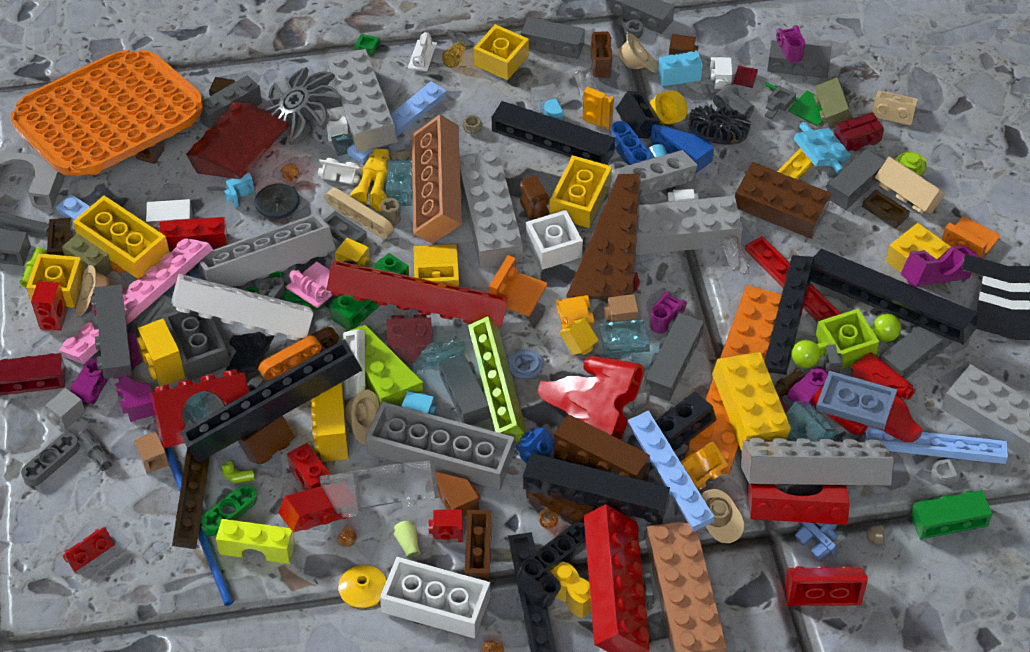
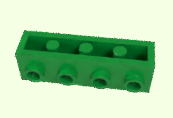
M390 253L380 258L372 267L409 276V265ZM344 294V296L335 298L330 305L331 319L350 331L359 326L381 305L375 304L374 300L358 301L353 299V296Z

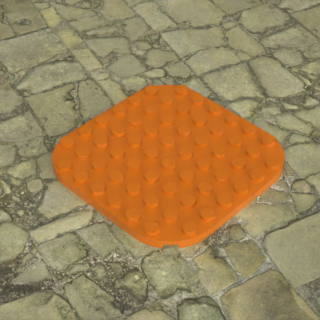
M141 49L139 53L123 50L109 54L28 93L16 103L17 108L15 111H11V121L17 133L57 172L62 175L75 176L97 175L102 170L117 165L121 161L137 155L142 150L155 146L158 142L192 127L203 111V101L200 92L157 54Z

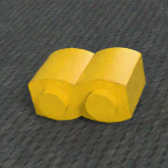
M562 561L550 571L561 585L557 598L566 602L567 607L574 615L583 618L592 611L589 582L580 578L573 566Z

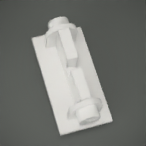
M423 33L420 36V40H417L408 69L428 71L437 45L436 42H432L429 33Z
M327 158L326 160L319 159L323 168L318 170V176L321 179L336 182L339 174L341 175L340 183L359 184L360 176L358 174L362 175V170L358 167V164L352 162L343 164L332 158Z

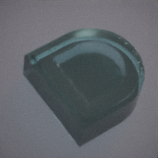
M341 134L331 137L337 156L348 154L347 149L354 144L352 136Z

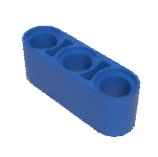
M616 121L611 125V137L615 138V150L624 162L631 165L650 159V152L628 123Z

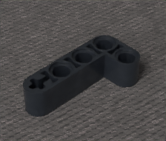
M576 522L522 563L516 575V583L538 606H551L561 589L560 582L550 571L562 561L568 563L584 549L586 545L584 523Z

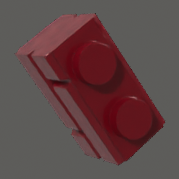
M873 112L835 124L834 135L848 152L858 151L870 144H878L882 141L884 132L883 125L877 120Z

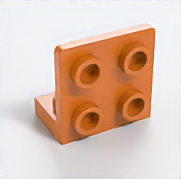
M963 216L956 225L949 222L945 227L942 241L951 247L965 245L979 255L980 258L984 259L999 241L1000 235Z
M507 255L489 285V293L506 296V309L529 317L547 288V283L519 273L516 267V258Z

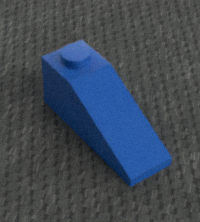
M656 124L652 126L651 141L656 145H663L668 154L683 150L697 164L695 174L713 161L714 147L710 142L687 132Z

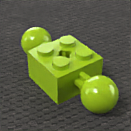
M859 308L818 321L815 336L818 344L810 340L799 341L792 349V360L800 368H812L817 365L820 357L825 355L826 346L836 344L837 352L842 354L843 360L842 367H839L840 370L850 367L869 353L877 355L879 340L882 342L896 340L901 333V323L892 314H882L875 319L873 326H869Z

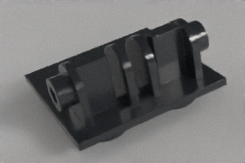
M262 332L232 336L229 344L236 352L225 371L237 369L238 373L256 371L275 336H266Z

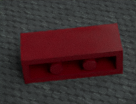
M61 353L0 360V396L65 388V364Z

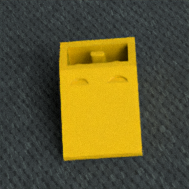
M457 244L414 246V277L459 286Z

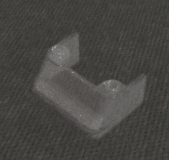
M434 460L389 464L320 476L321 487L335 511L342 513L343 518L357 516V512H362L364 508L393 503H402L403 507L417 505V500L439 498Z

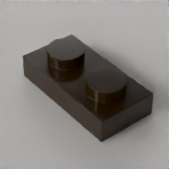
M874 190L862 203L863 208L895 228H898L910 214L908 209L877 190Z
M71 218L49 219L47 254L64 256L62 246L72 236Z

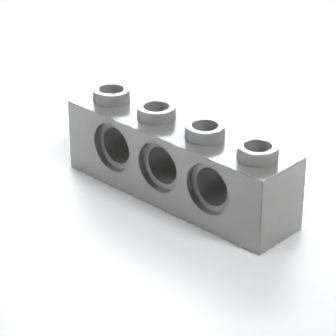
M683 150L617 168L612 187L618 174H640L641 197L693 181L697 164Z

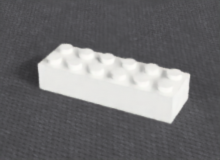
M178 274L172 296V304L177 307V311L183 313H190V310L199 313L198 316L212 319V316L221 318V322L234 325V322H239L243 324L244 328L256 330L257 327L263 328L265 333L278 336V333H283L287 335L288 339L300 341V338L304 339L307 337L313 317L312 310L307 306Z

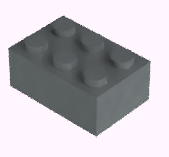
M176 310L162 315V318L178 347L187 380L229 366L230 361L227 348L213 318L200 317L198 312L190 310V313Z

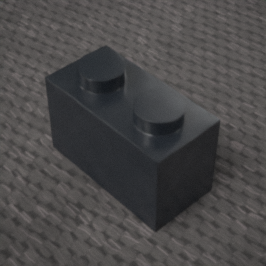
M627 91L615 108L620 119L628 123L639 138L649 139L652 126L654 124L658 125L661 122L643 92Z

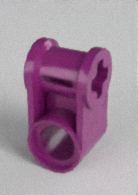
M798 25L784 30L778 28L776 30V39L785 58L793 63L800 62L804 56L805 39L800 33Z
M668 291L665 292L651 309V330L656 333L668 331L671 320L675 321L679 313H684L687 302L676 299Z
M97 359L89 360L84 364L80 374L70 388V392L79 397L82 402L92 405L96 403L108 381V378H104L103 370L98 371Z
M819 368L812 369L790 389L787 399L803 411L808 412L813 407L811 400L814 394L824 386L828 374Z

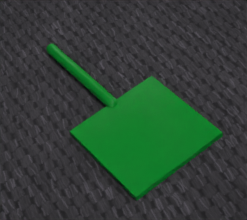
M767 82L765 83V86L772 90L777 88ZM806 90L800 98L796 97V102L788 112L818 127L822 122L819 111H822V107L817 106L814 99L815 94Z

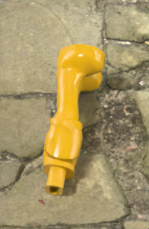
M378 148L373 150L361 171L362 179L358 187L350 193V197L366 206L370 182L375 181L369 196L370 206L375 211H382L380 204L384 199H388L384 192L385 182L391 174L389 172L390 157L388 150Z

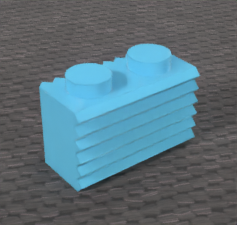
M695 51L676 54L675 56H660L658 77L661 86L700 81L703 64L699 53Z

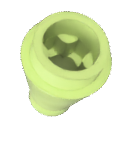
M410 520L396 524L393 535L404 550L407 558L418 556L420 550L416 525H413Z

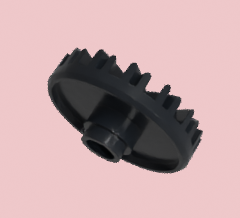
M711 104L710 107L705 105L704 109L700 105L698 108L695 107V110L692 109L689 115L688 127L694 135L705 141L722 145H733L741 143L748 138L751 122L747 120V116L743 114L738 115L737 110L733 111L731 109L725 112V106L722 108L717 106V109L714 110Z

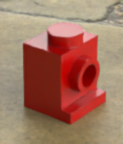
M462 509L433 510V519L429 520V534H434V539L450 540L458 538V543L463 542Z

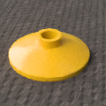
M354 566L342 575L339 581V594L342 600L351 607L359 609L370 608L380 602V596L387 580L382 571L374 566ZM360 581H366L364 584H359Z

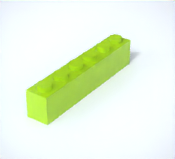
M487 316L468 325L495 432L515 437V443L521 441V436L527 431L500 330Z

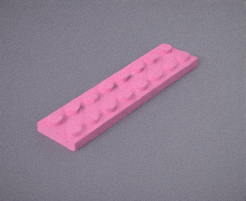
M183 239L172 252L165 254L156 266L147 269L141 279L131 283L129 289L123 293L126 325L174 285L178 274L185 275L213 250L210 244L194 239ZM93 320L84 324L80 328L79 333L74 337L68 338L63 343L64 346L59 349L63 357L84 364L99 351L96 350L95 337L99 336V331L94 330Z

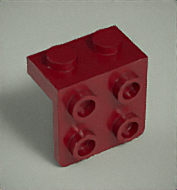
M424 314L413 315L414 318H405V315H392L391 319H386L387 347L403 363H426L432 361L431 317H427Z

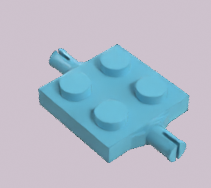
M802 122L799 128L803 132L796 133L794 141L815 167L822 165L830 166L839 174L843 168L840 162L848 161L851 154L829 128L813 130L807 122Z

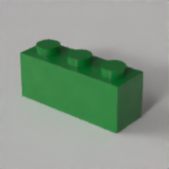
M980 490L975 492L966 491L963 494L954 496L945 495L933 500H920L914 503L910 516L921 540L988 527L992 512L983 491Z

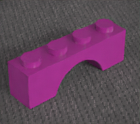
M965 245L950 247L947 253L939 260L925 250L910 252L900 275L907 279L908 284L915 287L969 279L972 273L962 270L965 254L978 258L980 256Z
M134 332L128 334L132 371L142 363ZM130 375L113 377V379L118 378L119 383H115L118 397L123 396L124 400L120 401L123 414L128 413L130 422L155 415L149 384L135 382L130 378Z

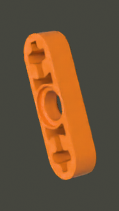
M308 336L262 361L258 370L264 379L272 380L317 355L321 351L322 346L315 336Z

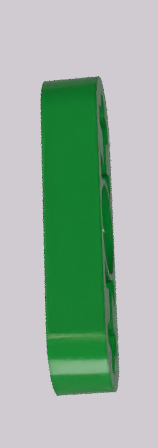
M241 485L201 517V531L203 534L216 536L222 519L236 521L256 504V489L251 485ZM242 495H244V496L250 495V498L244 497V498L242 499ZM230 506L236 511L232 514H226L222 509Z

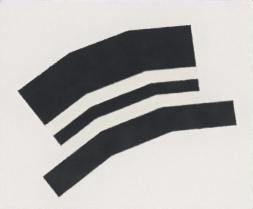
M965 254L962 270L983 276L976 311L978 312L977 330L1013 340H1030V266H1007Z

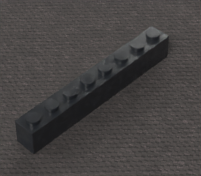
M820 249L814 256L815 263L810 279L814 283L892 314L962 345L965 344L977 329L978 312L824 249Z
M344 339L180 431L186 447L199 463L363 370L347 341Z

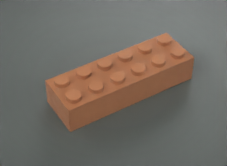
M441 114L412 134L413 234L431 244H434L462 225L459 126Z
M687 521L647 526L646 545L671 652H726L727 646L697 530L693 532Z

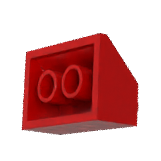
M796 566L787 568L785 579L788 606L862 605L868 582L867 575L861 567L843 566L841 568H829L827 566L804 568Z

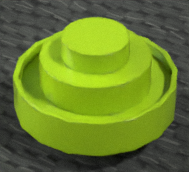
M904 152L896 159L921 177L926 172L927 162L918 153Z

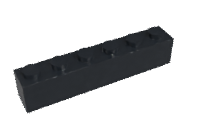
M501 101L491 117L493 132L568 157L573 155L607 165L615 152L614 137Z
M534 453L530 454L523 474V489L531 493H541L555 499H565L573 501L578 505H589L597 508L606 504L627 517L641 518L650 523L662 524L669 502L670 487Z

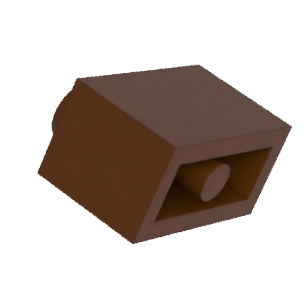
M281 416L238 440V443L250 462L264 464L272 458L271 455L275 452L287 448L290 445V441L296 437L284 417Z

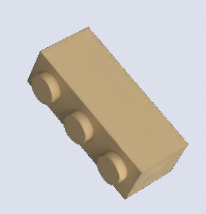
M891 157L887 158L875 176L880 181V187L887 191L894 190L897 192L895 196L905 203L909 200L914 204L912 208L921 214L924 212L932 214L945 195L944 191Z

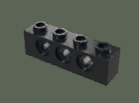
M693 392L671 410L666 411L655 422L673 451H675L716 421L713 406L697 392ZM636 437L629 439L628 444L644 452ZM651 462L649 471H651L654 468Z

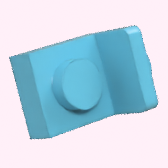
M250 173L226 181L227 190L224 191L228 203L232 202L234 208L239 207L238 198L255 193Z

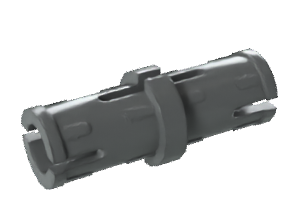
M85 429L79 432L77 440L85 448L86 455L95 461L101 471L111 468L113 461L106 454L103 444L94 438L90 430Z

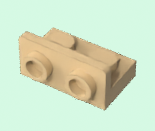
M878 90L872 112L879 119L911 125L918 99Z

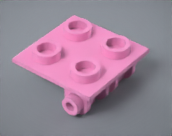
M315 262L303 273L299 270L291 271L289 275L291 283L286 288L316 308L333 296L330 293L331 291L326 290L330 270L320 263Z

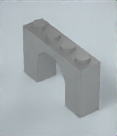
M0 151V182L16 173H26L34 176L28 192L32 207L53 209L65 175L54 170L40 155Z

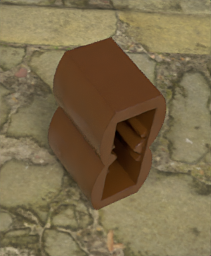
M608 31L593 32L591 37L592 73L594 77H610L612 73L611 35Z
M534 175L522 179L520 183V190L522 192L520 204L529 221L548 216L549 210L547 205L549 203V196L539 177Z

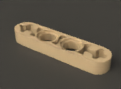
M332 188L325 194V200L332 208L380 238L386 239L394 232L390 221L341 190Z

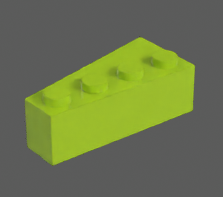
M366 325L350 330L359 329L365 331V383L368 389L378 397L379 408L382 402L402 407L407 391L419 394L424 393L423 382Z

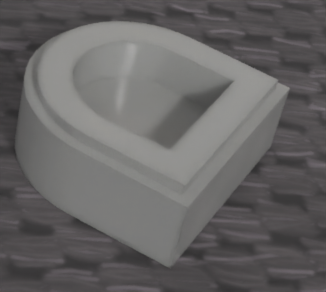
M950 458L933 464L930 474L936 483L949 484L958 481L959 475Z

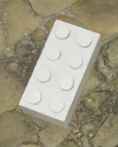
M396 557L380 596L382 613L475 639L490 600V582Z

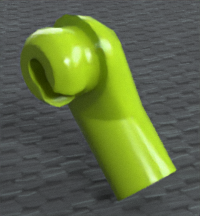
M230 461L222 464L223 470L221 473L223 477L232 483L239 484L255 481L253 469L239 471L234 468V463Z

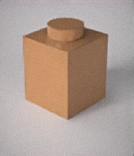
M634 294L608 298V305L604 307L605 319L610 321L611 328L638 325V308Z
M156 432L143 435L134 440L138 456L146 474L169 466L166 453Z

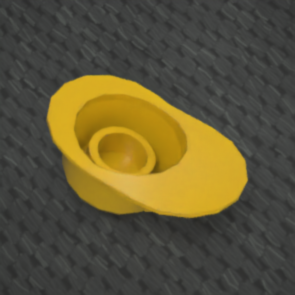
M677 91L660 92L649 102L661 121L659 124L678 123L687 116V103L685 98Z

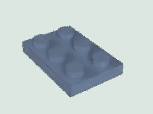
M829 371L816 406V411L884 430L897 389Z

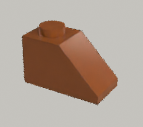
M439 472L432 473V487L447 510L462 509V518L467 516V510H479L480 493L476 487L471 486L467 479Z

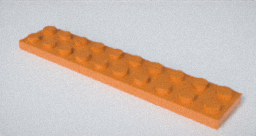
M746 285L720 359L761 352L765 362L782 294ZM713 378L705 400L713 406L716 421L691 439L690 449L685 457L694 451L696 453L705 447L706 444L714 441L728 464L721 472L729 476L739 443Z

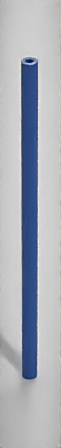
M167 447L164 448L180 491L183 473L173 448ZM200 520L198 534L200 545L225 606H230L234 603L209 538L201 531Z

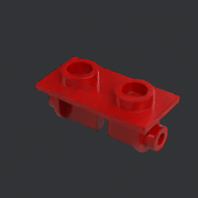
M106 527L100 530L95 529V532L83 539L81 543H77L70 549L64 550L65 553L62 557L66 563L69 562L75 573L113 547L114 543Z

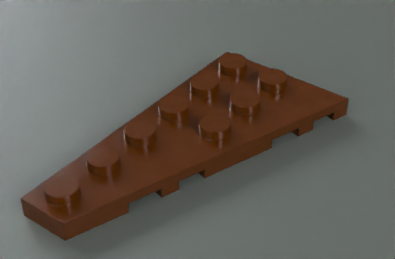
M618 174L568 290L567 298L588 295L589 299H608L609 297L633 294L641 184L640 174Z

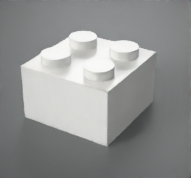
M566 210L526 222V240L542 270L582 258L583 240Z

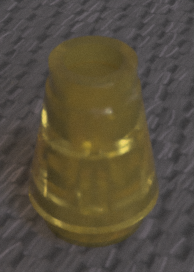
M457 41L443 52L442 62L445 66L453 68L460 64L466 49L465 44Z

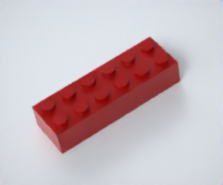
M605 504L584 515L594 645L607 652L650 651L642 578L643 569L640 558L641 548L638 538L639 528L636 521Z

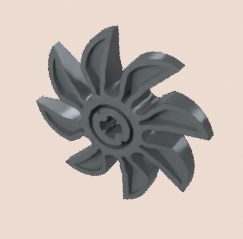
M305 67L295 72L288 79L286 84L289 90L283 93L278 85L274 83L268 93V97L274 106L256 110L259 119L264 124L270 126L262 136L267 140H279L290 135L288 143L290 145L296 144L309 134L311 127L308 122L311 119H315L324 130L330 118L324 105L342 101L338 91L331 86H327L336 76L327 71L317 72L308 76L309 70Z

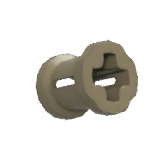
M395 198L384 199L380 204L383 212L382 216L390 221L393 226L397 225L401 220L398 212L400 208L398 200Z

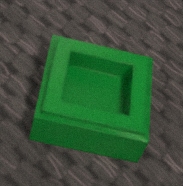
M361 34L354 46V51L366 49L368 55L374 56L380 44V38Z

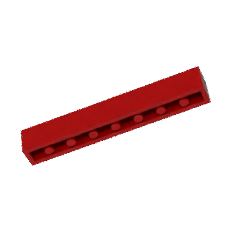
M336 260L332 261L326 288L327 291H331L330 293L335 296H344L346 294L353 296L352 298L358 301L374 300V303L387 306V304H393L401 310L417 309L419 313L424 315L436 313L440 314L441 318L449 320L455 317L462 319L461 321L467 324H472L488 316L497 327H502L507 306L506 296Z

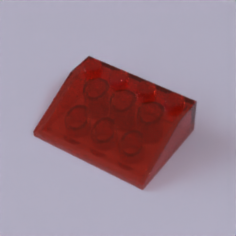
M235 102L204 133L203 137L192 145L186 156L197 174L241 179L289 127V124L250 103Z

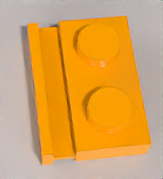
M587 86L583 91V121L598 127L605 126L606 130L609 131L613 124L614 97L611 96L609 98L605 93Z

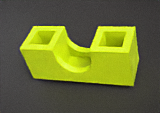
M227 519L221 520L216 537L220 555L243 558L246 549H254L262 552L266 557V561L290 564L295 546L294 534L290 528Z

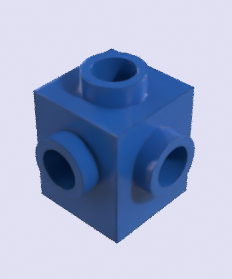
M534 428L524 433L520 438L521 441L515 447L520 453V458L525 463H528L531 453L550 457L554 450V439L546 428Z

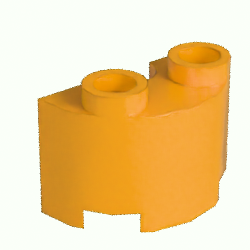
M588 295L556 300L562 330L574 321L583 318L587 320L590 326L594 325L593 313H588L587 309L590 308Z
M714 441L706 444L705 447L696 453L694 451L680 461L698 491L707 486L705 482L708 478L710 481L715 480L723 474L721 470L728 466Z

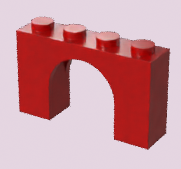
M237 369L223 372L224 376L215 378V375L212 374L201 377V382L192 383V379L178 382L179 387L169 388V384L155 387L156 392L150 393L163 448L185 444L180 431L185 429L182 412L186 401L192 395L203 391L213 393L220 398L225 407L249 393L244 372L238 373Z
M749 484L748 486L750 519L848 525L850 501L846 485H820V492L811 496L786 494L778 490L775 484Z

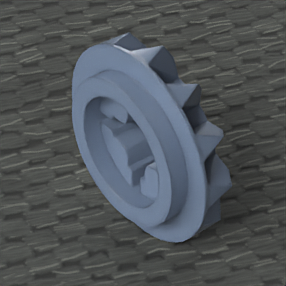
M518 350L508 359L511 375H514L517 380L519 378L525 381L529 378L536 379L538 374H542L543 359L533 350ZM522 363L529 365V369L522 367Z

